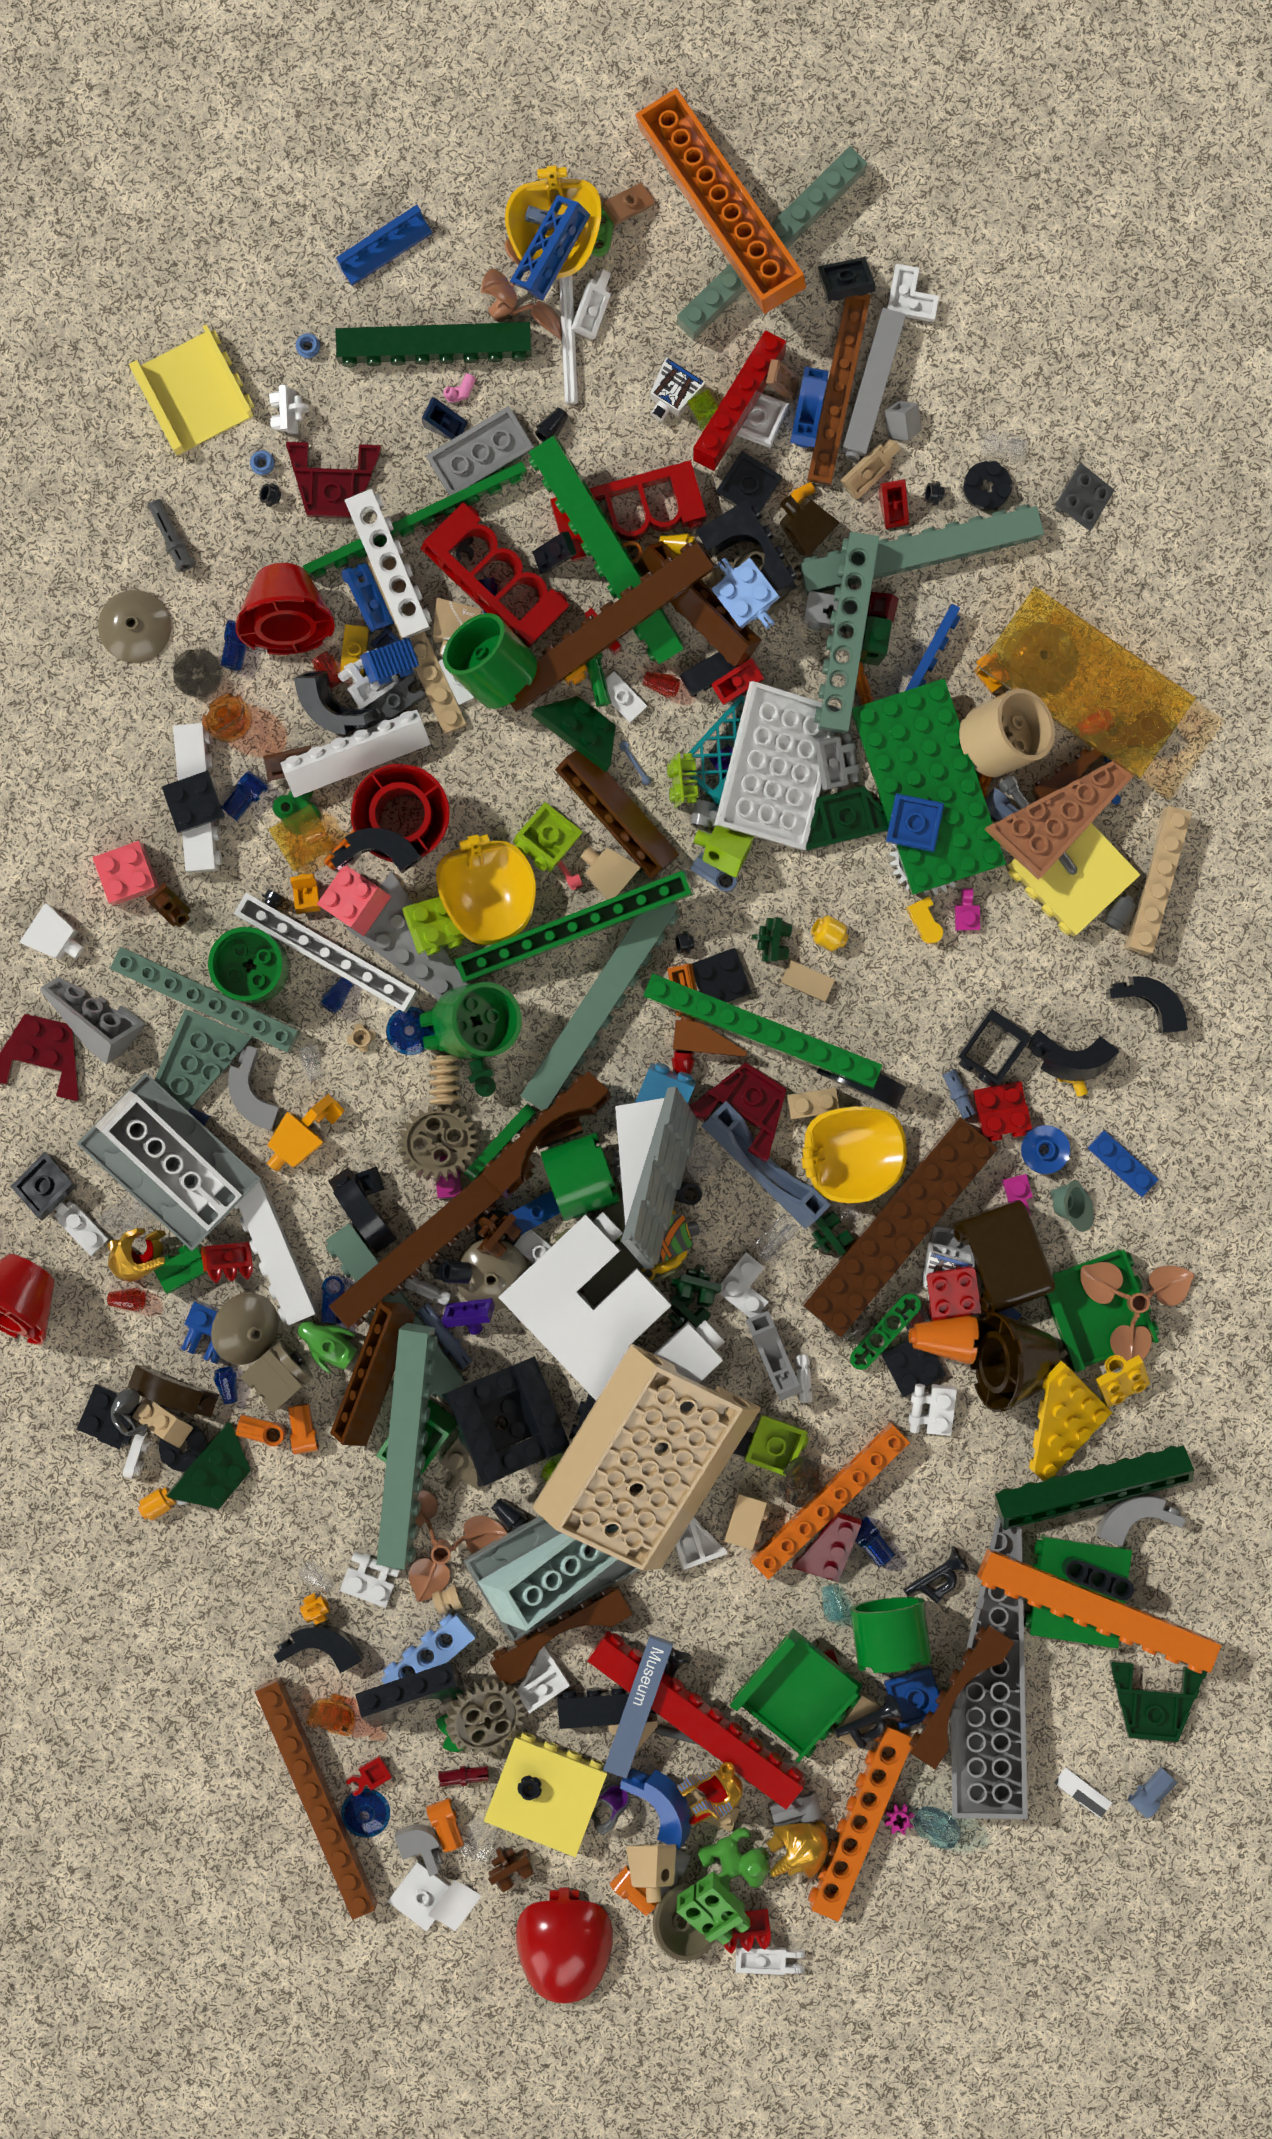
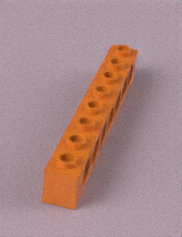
M890 1422L750 1557L751 1563L769 1580L910 1442Z
M886 1722L884 1733L877 1739H874L877 1743L874 1750H869L864 1763L867 1764L865 1772H860L857 1777L855 1786L858 1789L855 1796L850 1795L847 1801L846 1809L848 1813L846 1818H841L837 1825L836 1832L839 1834L836 1842L831 1841L828 1847L827 1855L829 1859L826 1865L823 1864L818 1871L817 1878L820 1880L817 1888L813 1886L810 1890L808 1901H810L811 1911L839 1922L911 1746L909 1742L913 1737L912 1733L903 1729L899 1730L898 1727ZM885 1747L894 1748V1753L889 1757H885L882 1755V1750ZM883 1770L885 1772L883 1778L877 1780L872 1777L874 1771ZM871 1792L876 1795L875 1799L871 1802L863 1800V1796L866 1793ZM862 1815L866 1817V1821L861 1825L853 1823L856 1816ZM849 1838L857 1841L855 1846L851 1848L844 1846V1842ZM839 1861H844L847 1863V1866L844 1870H836L834 1868L835 1864ZM830 1884L838 1887L834 1893H827L825 1888Z

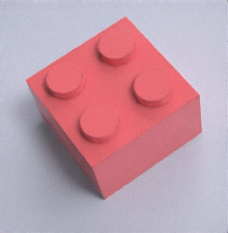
M140 841L92 857L108 903L115 906L159 889L145 846Z
M346 865L340 869L317 905L362 936H365L392 896Z

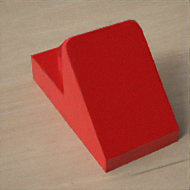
M751 658L711 685L722 704L726 705L736 700L739 696L746 695L750 682L761 683L766 678L754 658Z

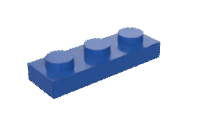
M1105 1130L1087 1147L1092 1154L1140 1197H1143L1159 1180Z

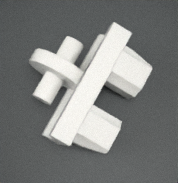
M280 385L279 391L269 394L271 407L280 408V415L270 418L271 428L276 431H285L289 434H298V421L303 420L302 413L309 412V405L302 403V396L297 395L296 390L287 388V385Z

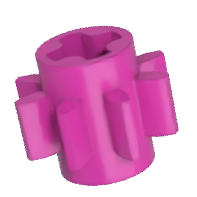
M894 1802V1808L891 1811L885 1809V1813L889 1818L885 1819L884 1823L885 1826L892 1825V1834L897 1830L905 1835V1830L908 1827H914L912 1822L909 1821V1819L914 1817L913 1812H906L907 1804L904 1803L902 1807H897V1804ZM897 1815H901V1817H902V1822H901V1823H898V1822L896 1821V1816H897Z

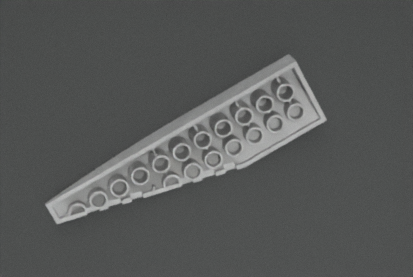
M996 1517L989 1549L1022 1562V1526L1003 1530L1000 1518ZM983 1585L980 1587L966 1650L968 1647L974 1648L977 1640L974 1639L981 1626L986 1628L988 1624L1014 1639L1015 1643L1002 1664L990 1667L977 1674L965 1685L953 1704L951 1713L953 1818L1028 1819L1023 1597L1019 1596L1018 1599L1007 1596L1004 1594L1005 1590L997 1586L995 1590Z

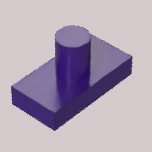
M493 1299L447 1304L442 1318L444 1327L466 1325L471 1335L479 1334L483 1330L481 1323L491 1322L495 1307Z

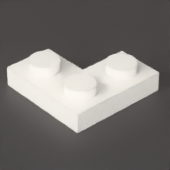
M895 264L887 309L904 313L906 318L934 322L939 296L915 291L919 274L918 267Z
M745 1252L720 1283L722 1288L719 1294L751 1318L759 1315L769 1301L750 1287L765 1267Z

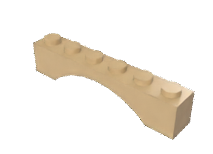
M1167 806L1162 811L1147 879L1131 922L1124 949L1145 955L1153 954L1192 815L1190 811L1172 806Z

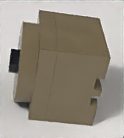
M279 1341L248 1368L240 1378L251 1389L255 1388V1394L263 1397V1403L274 1413L313 1378V1375L304 1363V1358L296 1350L293 1351L284 1342Z

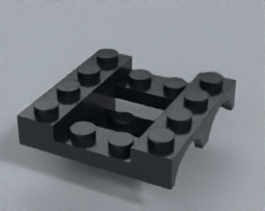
M535 1356L442 1394L443 1399L447 1401L456 1418L461 1445L465 1447L473 1461L478 1487L488 1485L539 1461L566 1451L570 1445ZM498 1416L505 1420L506 1424L503 1430H498L494 1425L495 1418Z

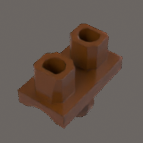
M165 883L154 894L146 898L148 903L173 927L175 925L182 927L190 919L188 914L191 912V909Z
M510 1213L508 1216H503L497 1225L495 1223L499 1218L493 1214L490 1219L482 1217L479 1220L482 1229L478 1234L483 1238L487 1233L489 1234L477 1249L481 1253L488 1252L496 1259L500 1258L507 1250V1247L499 1241L501 1236L504 1235L510 1241H514L522 1232L514 1222L516 1217Z
M502 1847L497 1848L496 1853L498 1857L491 1860L496 1868L489 1871L490 1877L488 1880L491 1885L496 1884L502 1892H505L514 1886V1881L510 1877V1874L517 1871L522 1880L533 1875V1867L527 1849L515 1855L516 1853L513 1848L506 1852Z

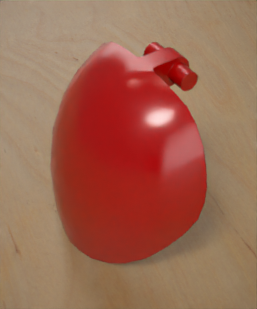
M559 1887V1890H550L549 1900L527 1906L519 1916L516 1927L517 1951L525 1976L534 1991L551 2002L573 2003L589 1996L603 1978L613 1945L611 1920L608 1913L598 1904L579 1900V1890H569V1887Z

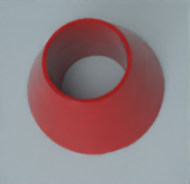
M274 563L263 567L257 572L237 616L235 627L238 638L246 646L254 650L256 649L255 646L267 649V654L290 655L311 651L323 645V640L328 635L329 637L333 635L335 622L333 614L304 568L291 563Z
M391 764L376 769L365 777L354 793L350 813L354 832L366 828H382L381 814L389 801L399 796L414 797L423 803L425 816L421 827L414 834L404 838L415 848L421 858L425 857L440 844L448 828L450 808L444 789L436 778L417 766ZM376 851L370 852L371 854L382 860L393 862L392 859L384 853Z
M7 1254L0 1259V1331L14 1338L21 1335L28 1338L27 1343L42 1345L46 1340L55 1280L37 1264L15 1254Z

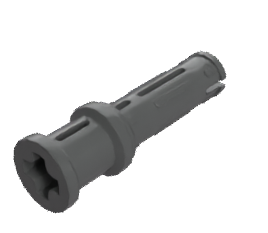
M157 499L149 503L147 507L150 509L167 543L166 552L172 556L176 564L175 570L180 573L194 567L196 561L190 557L186 549L187 543L179 537L162 500Z

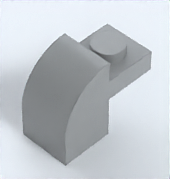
M415 1824L397 1830L394 1837L402 1860L422 1854L429 1876L438 1874L443 1860L438 1849L434 1850V1848L440 1847L441 1844L437 1832L431 1827L422 1824Z

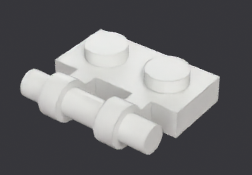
M361 659L355 663L347 664L344 666V670L338 673V677L342 682L349 678L353 680L354 684L347 689L360 709L401 682L397 675H393V681L379 686L378 681L370 684L367 675L362 677L359 672L364 669Z
M916 1384L915 1391L911 1396V1402L913 1403L912 1413L909 1414L908 1419L910 1432L919 1433L920 1425L927 1424V1434L951 1436L957 1394L956 1386L932 1384L931 1393H924L925 1385ZM925 1403L929 1404L928 1414L922 1413V1406Z
M354 1551L351 1561L359 1563V1568L357 1570L348 1567L340 1591L386 1608L395 1584L386 1580L387 1575L397 1577L400 1569L376 1565L377 1559L371 1558L370 1554L365 1552L360 1554ZM367 1567L381 1571L379 1578L365 1573Z

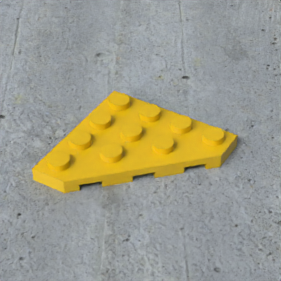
M1062 1361L1044 1379L1043 1388L1045 1389L1044 1399L1040 1400L1037 1416L1040 1419L1039 1429L1035 1430L1032 1446L1035 1449L1034 1459H1030L1029 1469L1042 1481L1055 1476L1062 1466L1073 1457L1076 1451L1089 1440L1090 1436L1113 1413Z

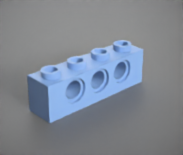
M458 1612L453 1616L451 1613L447 1614L439 1622L441 1626L436 1631L432 1629L427 1631L420 1638L422 1643L416 1648L411 1645L402 1653L404 1658L396 1664L393 1661L383 1670L385 1674L381 1681L386 1684L406 1677L402 1670L404 1666H412L415 1669V1673L447 1663L476 1638L475 1631ZM444 1633L451 1635L453 1642L443 1644L440 1641V1635ZM426 1649L431 1650L434 1658L432 1660H425L421 1656V1652Z

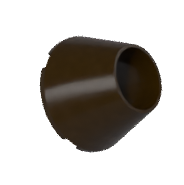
M991 1312L987 1313L985 1318H980L978 1320L979 1336L974 1344V1348H978L974 1363L970 1364V1369L976 1370L978 1383H975L974 1386L979 1398L988 1409L994 1412H1004L1044 1390V1379L1060 1362L1059 1350L1054 1338L1048 1332L1004 1314Z

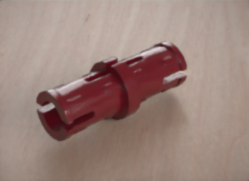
M460 1766V1769L438 1771L439 1786L461 1784L463 1787L467 1786V1783L489 1782L488 1766L473 1768Z

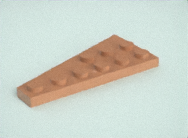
M1115 759L1092 771L1090 774L991 824L984 830L1039 880L1131 780L1133 775Z

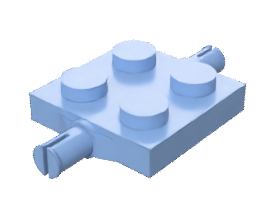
M726 558L722 559L725 566L721 562L718 563V566L725 573V576L711 590L740 628L759 618L765 628L769 629L770 625L767 621L772 626L775 622L768 615L767 611L780 598L778 593L751 558L734 569Z

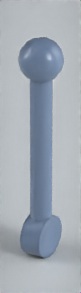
M622 741L619 744L620 750L625 751L642 777V783L649 785L651 778L646 776L628 749L629 744L626 741Z

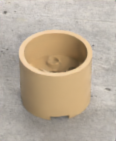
M1013 689L973 708L966 718L961 721L959 738L964 755H969L970 759L977 766L976 770L989 777H1000L1045 757L1053 746L1055 728L1049 709L1036 694L1026 689Z

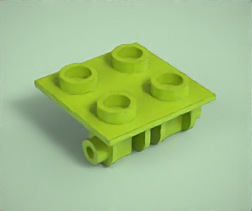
M677 753L670 760V763L667 764V776L672 778L673 787L669 788V800L674 802V808L679 807L684 802V799H687V803H697L696 798L699 797L698 785L684 786L685 784L698 783L697 780H683V777L697 776V773H682L696 771V759L693 758V753H685L683 758H680V753Z

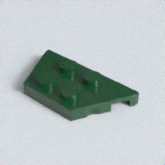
M578 696L534 709L531 714L532 717L604 772L608 771L611 766L616 725Z
M865 786L818 797L814 808V817L811 821L806 851L888 831L889 825L883 807L874 800Z
M230 1422L225 1423L167 1492L166 1497L220 1509L251 1471Z

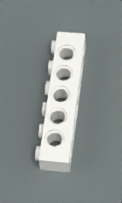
M372 489L345 499L347 508L402 639L410 638L429 630L428 623L432 622L427 608L422 609L418 601L423 599L418 586H412L409 577L413 576L408 562L403 564L400 558V554L404 552L399 540L393 541L390 534L394 528L389 516L384 518L380 509L384 508V504L379 493L374 495ZM369 512L377 515V520L373 524L364 522V516ZM376 536H385L387 543L383 547L375 546L373 541ZM387 558H393L397 561L394 569L386 570L383 567V562ZM396 581H403L406 583V589L402 593H396L393 591V584ZM408 603L416 607L415 613L411 616H406L402 613L403 606Z

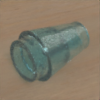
M835 1584L822 1587L823 1614L827 1621L832 1622L846 1618L845 1611L847 1609Z

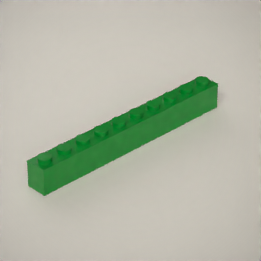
M552 436L530 450V464L536 472L540 470L544 477L542 483L549 493L553 491L558 499L555 501L557 508L562 514H567L570 522H568L570 529L575 535L579 534L582 538L583 543L581 546L588 557L593 556L597 563L594 567L600 577H606L610 584L607 586L610 594L614 599L617 597L618 599L622 598L620 593L630 586L633 588L641 584L640 578L643 576L557 436ZM662 608L633 629L640 641L644 639L649 647L646 649V652L653 662L657 660L658 664L666 661L686 647Z
M682 870L455 959L463 983H469L695 894L686 871Z
M653 973L643 995L647 1000L873 1090L883 1067L880 1063Z

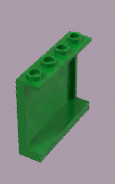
M1118 1249L1052 1274L1055 1290L1045 1295L1063 1347L1068 1352L1067 1357L1072 1371L1076 1373L1085 1370V1367L1115 1355L1110 1346L1112 1332L1121 1325L1130 1327L1134 1312L1129 1310L1127 1299L1114 1294L1111 1302L1107 1304L1097 1303L1086 1294L1080 1277L1082 1266L1108 1262L1118 1267L1122 1273L1123 1283L1117 1289L1118 1291L1128 1295L1141 1293L1140 1289H1143L1141 1280L1138 1275L1134 1276L1131 1268L1134 1266L1132 1256L1129 1252L1126 1253L1124 1249ZM1149 1306L1147 1311L1140 1313L1135 1327H1146L1151 1334L1152 1342L1158 1343L1157 1336L1160 1335L1156 1322H1151L1149 1316L1151 1307Z
M1041 1534V1540L1037 1539L1035 1543V1554H1038L1037 1564L1032 1566L1072 1582L1062 1572V1563L1067 1557L1075 1556L1129 1578L1132 1550L1129 1547L1106 1546L1048 1537L1045 1534ZM1075 1563L1071 1565L1069 1574H1077L1080 1571V1564ZM1103 1573L1094 1574L1092 1578L1093 1584L1102 1582ZM1119 1582L1116 1585V1593L1125 1591L1126 1582ZM1031 1605L1030 1613H1025L1024 1627L1027 1628V1632L1030 1635L1118 1649L1120 1636L1111 1633L1110 1637L1096 1631L1097 1627L1088 1624L1087 1627L1081 1626L1073 1622V1617L1066 1614L1064 1618L1056 1616L1050 1612L1051 1608L1042 1605L1041 1609Z
M792 1628L738 1690L729 1706L735 1711H738L741 1706L798 1753L796 1761L799 1763L804 1756L809 1758L817 1747L815 1744L819 1739L823 1742L827 1738L833 1723L838 1725L846 1715L845 1710L849 1706L853 1708L861 1698L859 1693L862 1684Z

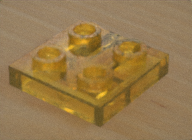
M311 804L268 828L293 871L335 848L333 841Z

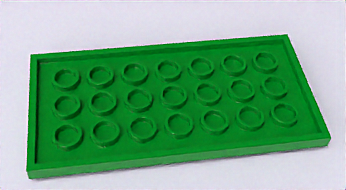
M945 678L852 708V716L888 825L896 793L944 803L934 852L895 845L911 895L1006 865L1000 844L984 830L993 823L973 762L968 754L964 755L959 738L960 723Z

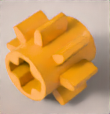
M312 1593L302 1600L304 1605L300 1606V1611L307 1623L314 1621V1624L318 1625L327 1619L326 1613L330 1612V1608L323 1595L316 1597L315 1593Z

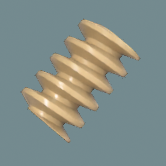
M435 1055L433 1057H436V1059L430 1061L429 1065L436 1067V1069L429 1071V1074L435 1076L436 1079L429 1081V1084L435 1086L436 1089L429 1091V1094L436 1096V1098L430 1100L429 1104L457 1105L453 1101L460 1099V1096L453 1094V1091L459 1090L460 1086L453 1084V1082L459 1080L460 1076L453 1074V1072L460 1070V1066L454 1065L453 1062L460 1060V1058L451 1055Z

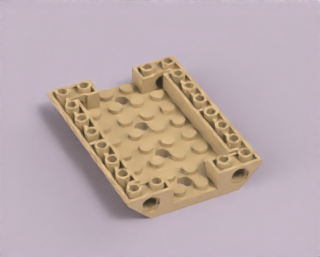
M631 1343L532 1508L555 1530L642 1571L661 1569L761 1408L719 1386L713 1391L680 1375L676 1371L675 1364ZM689 1401L694 1404L689 1411L680 1409L681 1404ZM659 1443L668 1444V1448L663 1452L655 1450V1446ZM639 1483L643 1485L642 1490L639 1492L629 1490L633 1484ZM609 1524H616L618 1526L615 1532L609 1533L605 1531V1527Z

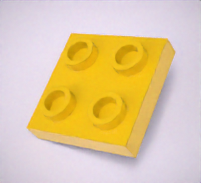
M1119 1355L1109 1357L1105 1362L1107 1373L1096 1378L1101 1397L1108 1408L1121 1404L1130 1395L1140 1393L1150 1385L1144 1362L1139 1355L1128 1361ZM1118 1368H1121V1369H1122V1370H1121L1120 1372H1118V1373H1114V1372H1113L1115 1369H1118Z

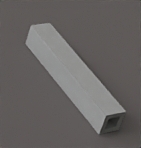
M882 308L841 451L850 460L859 461L860 458L863 459L866 456L906 317L904 313Z

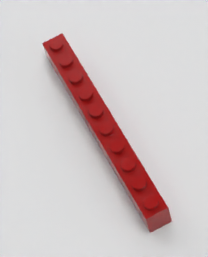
M607 1630L591 1651L587 1662L630 1693L643 1653L624 1643V1639L620 1635L612 1634ZM663 1672L651 1709L721 1762H731L737 1774L787 1810L804 1788L806 1778L798 1768L791 1767L785 1763L778 1753L771 1752L765 1748L758 1738L750 1737L746 1734L738 1723L730 1722L726 1719L719 1709L706 1704L699 1694L691 1693L687 1690L679 1679L671 1678Z

